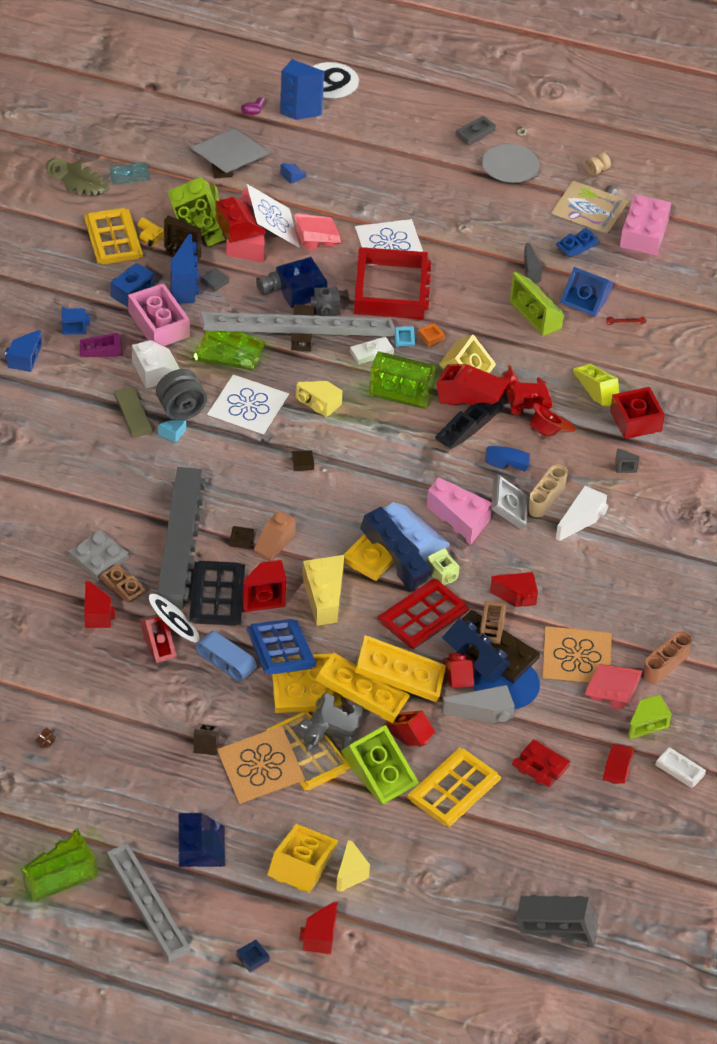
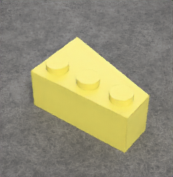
M344 555L303 561L302 579L316 626L338 622Z

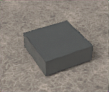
M214 268L201 277V282L215 292L229 283V277Z

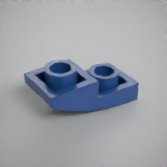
M585 228L575 236L570 233L557 242L556 246L569 257L580 254L599 242L598 238Z
M488 446L485 453V462L504 469L506 464L515 469L525 472L529 467V453L509 447Z

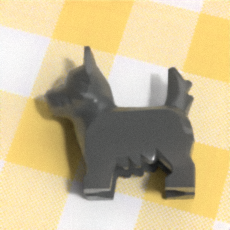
M322 694L321 698H318L316 701L317 707L311 720H302L297 726V729L303 734V740L307 743L306 752H309L322 739L324 734L342 740L343 750L353 743L352 738L359 728V718L362 716L363 707L353 703L351 706L352 712H342V708L338 709V706H334L333 695Z

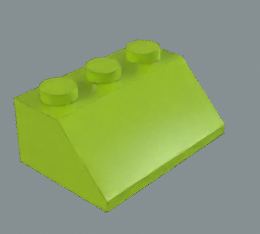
M514 272L509 301L542 336L561 329L564 319L562 310L531 279L518 272Z

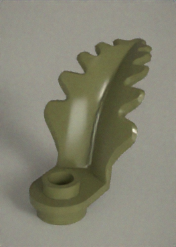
M53 158L46 164L47 173L52 177L63 180L68 192H72L76 188L77 194L81 195L85 189L87 196H90L91 191L96 196L98 191L99 194L108 191L106 182H102L103 178H96L98 176L97 172L90 175L91 167L87 166L82 169V161L69 163Z

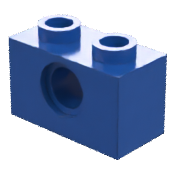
M135 263L110 282L111 297L128 307V295L154 286V273Z

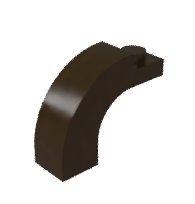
M294 305V315L314 316V306ZM291 334L292 351L311 352L312 334Z

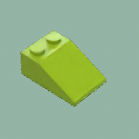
M386 725L350 744L341 751L351 770L381 805L419 784Z

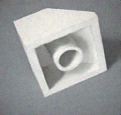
M151 340L132 345V363L146 389L157 386L158 382L166 374L180 369L168 348Z

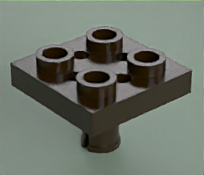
M168 215L164 219V248L169 256L172 254V257H174L187 236L192 234V242H196V254L193 255H197L199 261L201 258V228Z

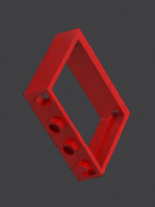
M359 247L354 314L424 320V311L429 309V300H425V298H429L430 287L426 285H430L431 273H427L431 272V260H428V252ZM366 264L421 268L419 301L363 297Z

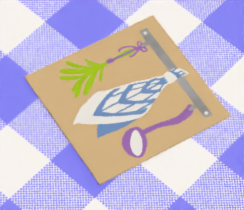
M572 181L551 214L608 234L629 200Z

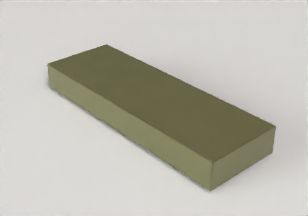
M134 387L114 391L115 399L131 437L151 434V426Z

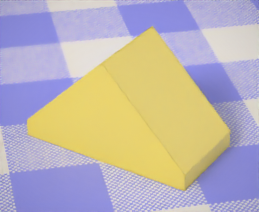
M348 840L337 877L336 891L341 892L369 878L370 864L353 841Z

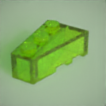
M78 828L72 831V836L65 841L60 840L55 843V848L51 851L41 853L21 868L24 887L33 902L98 877L96 857Z

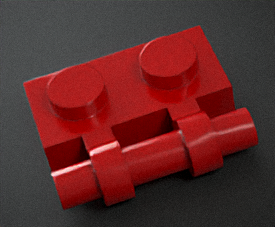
M533 739L521 752L520 759L515 758L513 760L512 766L516 767L521 774H527L534 778L536 783L544 784L550 788L554 782L553 779L558 780L569 768L570 761Z

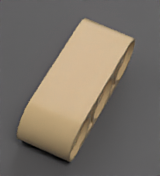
M560 464L552 465L532 490L528 503V513L531 516H544L565 489L568 473L566 467Z

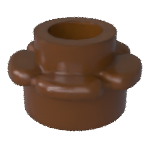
M46 727L36 739V742L40 744V748H44V746L49 748L56 739L54 729L51 731Z

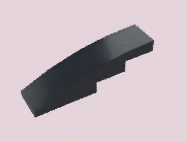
M498 401L494 404L477 403L470 405L465 412L460 411L435 436V439L450 449L456 447L486 425L502 409V403Z

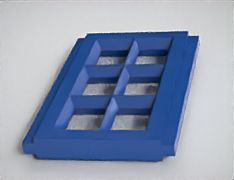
M287 619L247 626L248 635L264 674L286 673L316 667L315 659L297 620Z

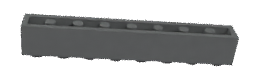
M177 467L157 595L165 598L178 609H183L184 601H188L189 588H186V585L191 584L192 572H189V568H193L194 556H191V553L196 551V540L193 539L194 536L198 537L199 524H196V521L201 519V508L198 507L203 505L204 494L201 493V490H205L206 478H202V469Z

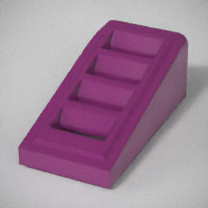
M119 333L81 339L80 356H122V341Z

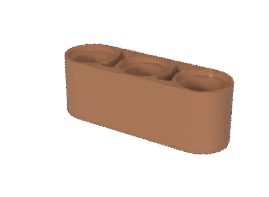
M683 631L677 632L651 653L645 660L644 680L652 684L658 683L686 660L690 654L691 635Z

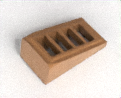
M485 601L479 634H496V638H489L493 641V644H500L507 605L506 603ZM489 613H497V614H500V616H494V615H488V614H489ZM487 619L497 620L499 623L487 622ZM486 626L497 627L498 630L486 629Z

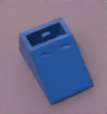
M192 234L187 236L170 262L171 294L177 303H195V295H199V285L195 283V281L199 280V270L195 269L198 267L197 255H193L196 254V242H192Z

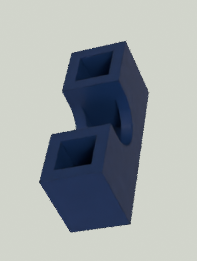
M458 618L442 639L455 651L462 653V655L470 648L477 646L479 657L473 664V667L487 680L495 683L511 664L506 659L508 655L499 647L495 649L491 645L493 641L484 633L478 634L475 631L477 626L467 619L465 622Z

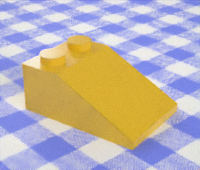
M295 824L275 850L267 876L274 878L277 882L294 886L299 891L310 893L318 883L338 840Z

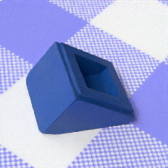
M280 164V174L291 184L306 177V174L295 164Z

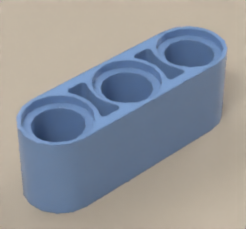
M210 631L195 645L201 657L238 682L243 681L257 668V663L251 655L215 631Z

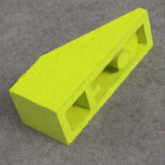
M592 364L573 368V373L591 398L602 406H611L612 394L619 393L618 378Z

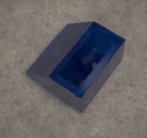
M312 257L276 267V272L281 279L283 296L291 309L294 308V305L311 303V296H314V288H327L328 281Z

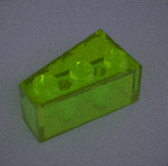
M204 330L192 359L253 371L260 359L265 342L240 331Z

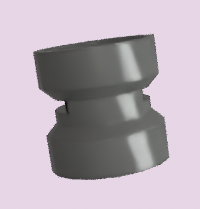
M276 271L269 273L268 276L261 275L256 277L257 288L261 295L268 294L271 290L278 291L282 288L281 279Z

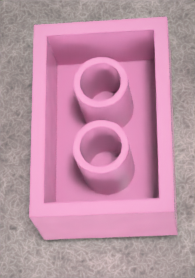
M635 194L622 230L620 247L657 256L669 220L672 202Z
M164 283L128 295V312L148 341L151 340L166 346L190 337V319Z

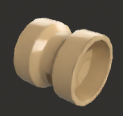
M600 152L595 157L585 160V168L591 176H595L611 166L610 159L604 152Z

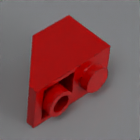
M458 652L449 653V657L443 658V664L446 665L445 672L448 685L451 688L474 686L471 659Z

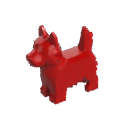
M508 365L507 371L503 372L499 378L508 381L504 392L511 407V414L520 415L521 408H533L535 403L541 404L550 410L553 403L547 385H545L546 382L537 377V383H520L512 367Z

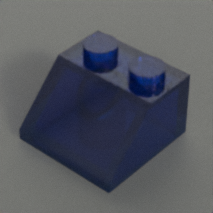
M179 813V867H225V826L203 813Z

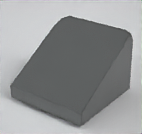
M617 449L615 458L616 472L637 473L639 456L622 449Z

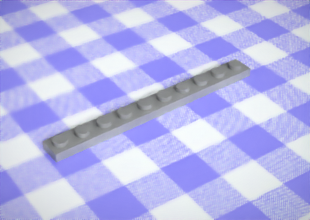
M201 312L199 318L203 330L380 337L394 336L396 331L391 318Z

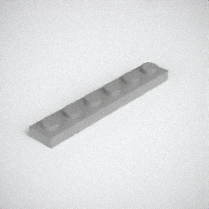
M128 843L107 851V858L168 962L189 954V945Z

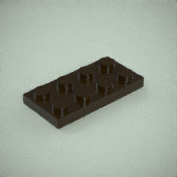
M471 610L461 620L465 622L467 619L477 626L475 631L479 634L482 616ZM486 626V629L498 630L497 627ZM505 630L502 632L500 644L491 643L495 649L499 647L508 655L506 659L511 664L501 676L513 684L540 659V652ZM485 633L488 637L496 638L497 636L496 634ZM475 646L470 648L466 654L477 660L479 650Z

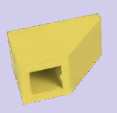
M328 381L298 382L296 384V399L325 417H328L342 405L343 391Z

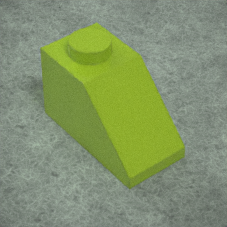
M660 694L640 700L630 722L629 740L669 728L672 713Z

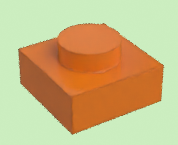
M435 323L418 329V336L428 347L445 340V334Z

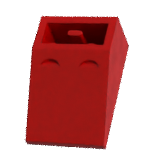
M447 364L436 385L440 404L451 406L458 403H466L468 405L476 403L494 404L499 401L508 385V381L468 364Z

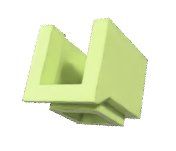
M445 548L428 556L427 565L431 568L429 574L434 579L446 585L454 582L459 577L460 566L452 559Z

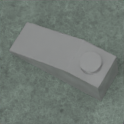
M507 685L444 697L442 712L445 715L495 723L513 719L515 706Z

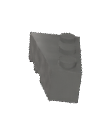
M558 895L520 897L516 921L521 933L549 939L551 935L566 938L565 942L572 943L573 940L587 942V947L594 948L599 925L589 897H564Z

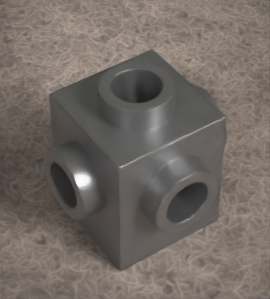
M338 287L314 288V296H311V306H314L316 316L339 315L340 298Z

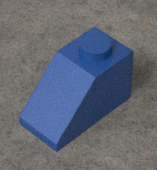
M36 330L12 341L10 348L7 347L5 351L8 368L27 372L32 371L42 347L41 330Z

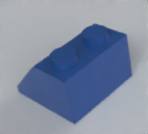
M574 267L560 303L596 317L606 303L614 282Z

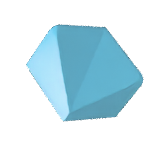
M171 420L158 426V435L174 443L186 431L185 420Z

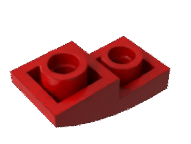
M612 744L603 774V781H609L612 784H625L629 775L630 764L634 757L635 747Z

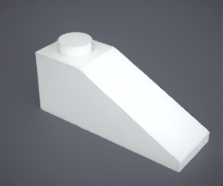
M584 486L558 524L556 540L560 541L596 523L601 515L604 516L608 509V504H606L607 495Z

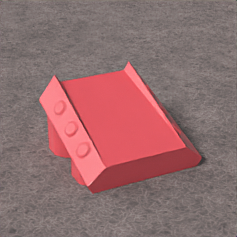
M297 213L294 215L296 233L301 245H304L306 249H317L319 245L331 247L341 244L339 233L332 218Z
M599 664L586 689L585 695L597 702L607 700L612 708L623 709L626 705H629L637 689L642 671Z

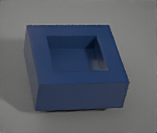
M257 940L236 950V956L249 972L269 962L270 956Z

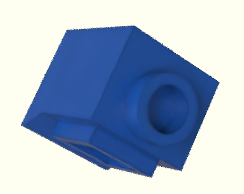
M62 307V335L86 334V326H90V314H86V309H67Z

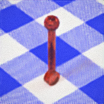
M611 316L606 318L608 325L617 322H640L645 324L647 321L643 316L626 319H614Z

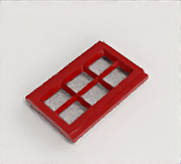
M433 578L379 615L378 620L409 648L415 649L468 612L469 607L439 580Z

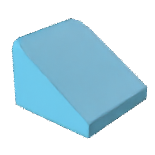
M414 326L395 327L394 341L396 347L415 346Z

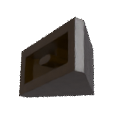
M198 724L194 729V753L216 756L221 726Z

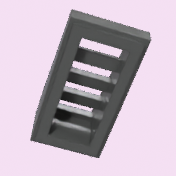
M526 243L524 250L525 277L531 279L533 283H539L542 276V266L531 244Z

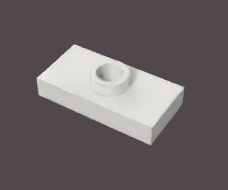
M385 336L351 346L350 353L359 365L393 355L394 348Z
M670 747L656 760L655 764L690 788H693L706 772L705 769Z

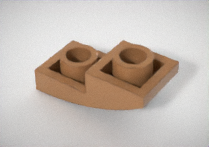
M119 564L101 574L100 579L115 594L128 603L146 591L133 575L128 576Z

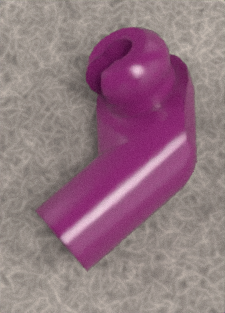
M258 97L255 103L248 102L243 104L241 112L249 115L258 114L265 104L264 98Z

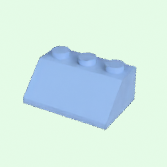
M393 502L383 508L424 561L428 559V556L449 546L450 543L408 506Z

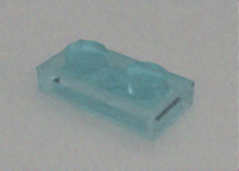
M146 162L109 167L113 185L150 180V173Z

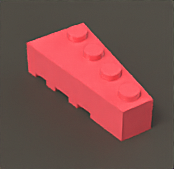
M244 189L240 201L248 204L253 209L249 191ZM264 234L232 243L227 239L226 256L264 262Z

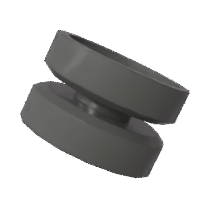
M189 369L171 371L156 386V396L169 418L173 420L190 419L197 415L206 405L207 394L194 372Z

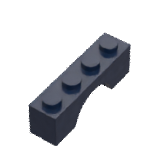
M379 507L364 515L360 529L372 544L379 543L389 552L395 563L397 576L407 589L411 591L425 583L431 568L385 510Z

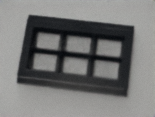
M219 561L194 562L189 622H193V624L241 625L245 564Z

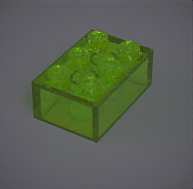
M378 351L371 366L369 396L427 410L433 395L436 365Z

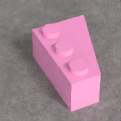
M438 477L428 490L427 508L443 522L447 521L453 527V531L457 534L460 533L466 538V542L471 545L491 520L492 502Z

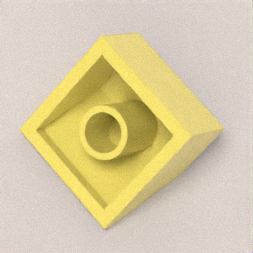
M473 334L458 339L439 363L443 370L447 364H468L487 373H490L496 365Z

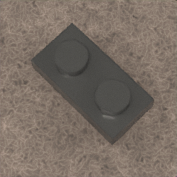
M482 116L457 129L456 136L469 145L494 132L496 125L485 116Z

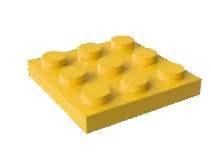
M312 654L316 662V667H312V669L272 674L275 713L315 712L317 707L316 701L324 693L334 696V706H338V709L342 707L341 694L315 681L318 673L332 654ZM300 655L288 656L289 661L301 660ZM283 656L271 658L273 663L285 662Z

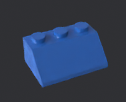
M291 59L281 71L280 114L295 120L321 116L323 112L324 71Z

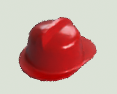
M533 404L535 413L529 425L538 433L544 436H553L561 429L569 432L576 430L575 426L565 418L553 413L541 404Z

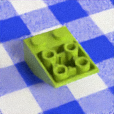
M203 177L167 191L177 219L201 228V236L220 229L215 219L214 197L209 183Z

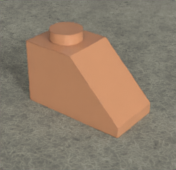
M278 510L266 523L254 548V553L272 561L295 537L296 519Z

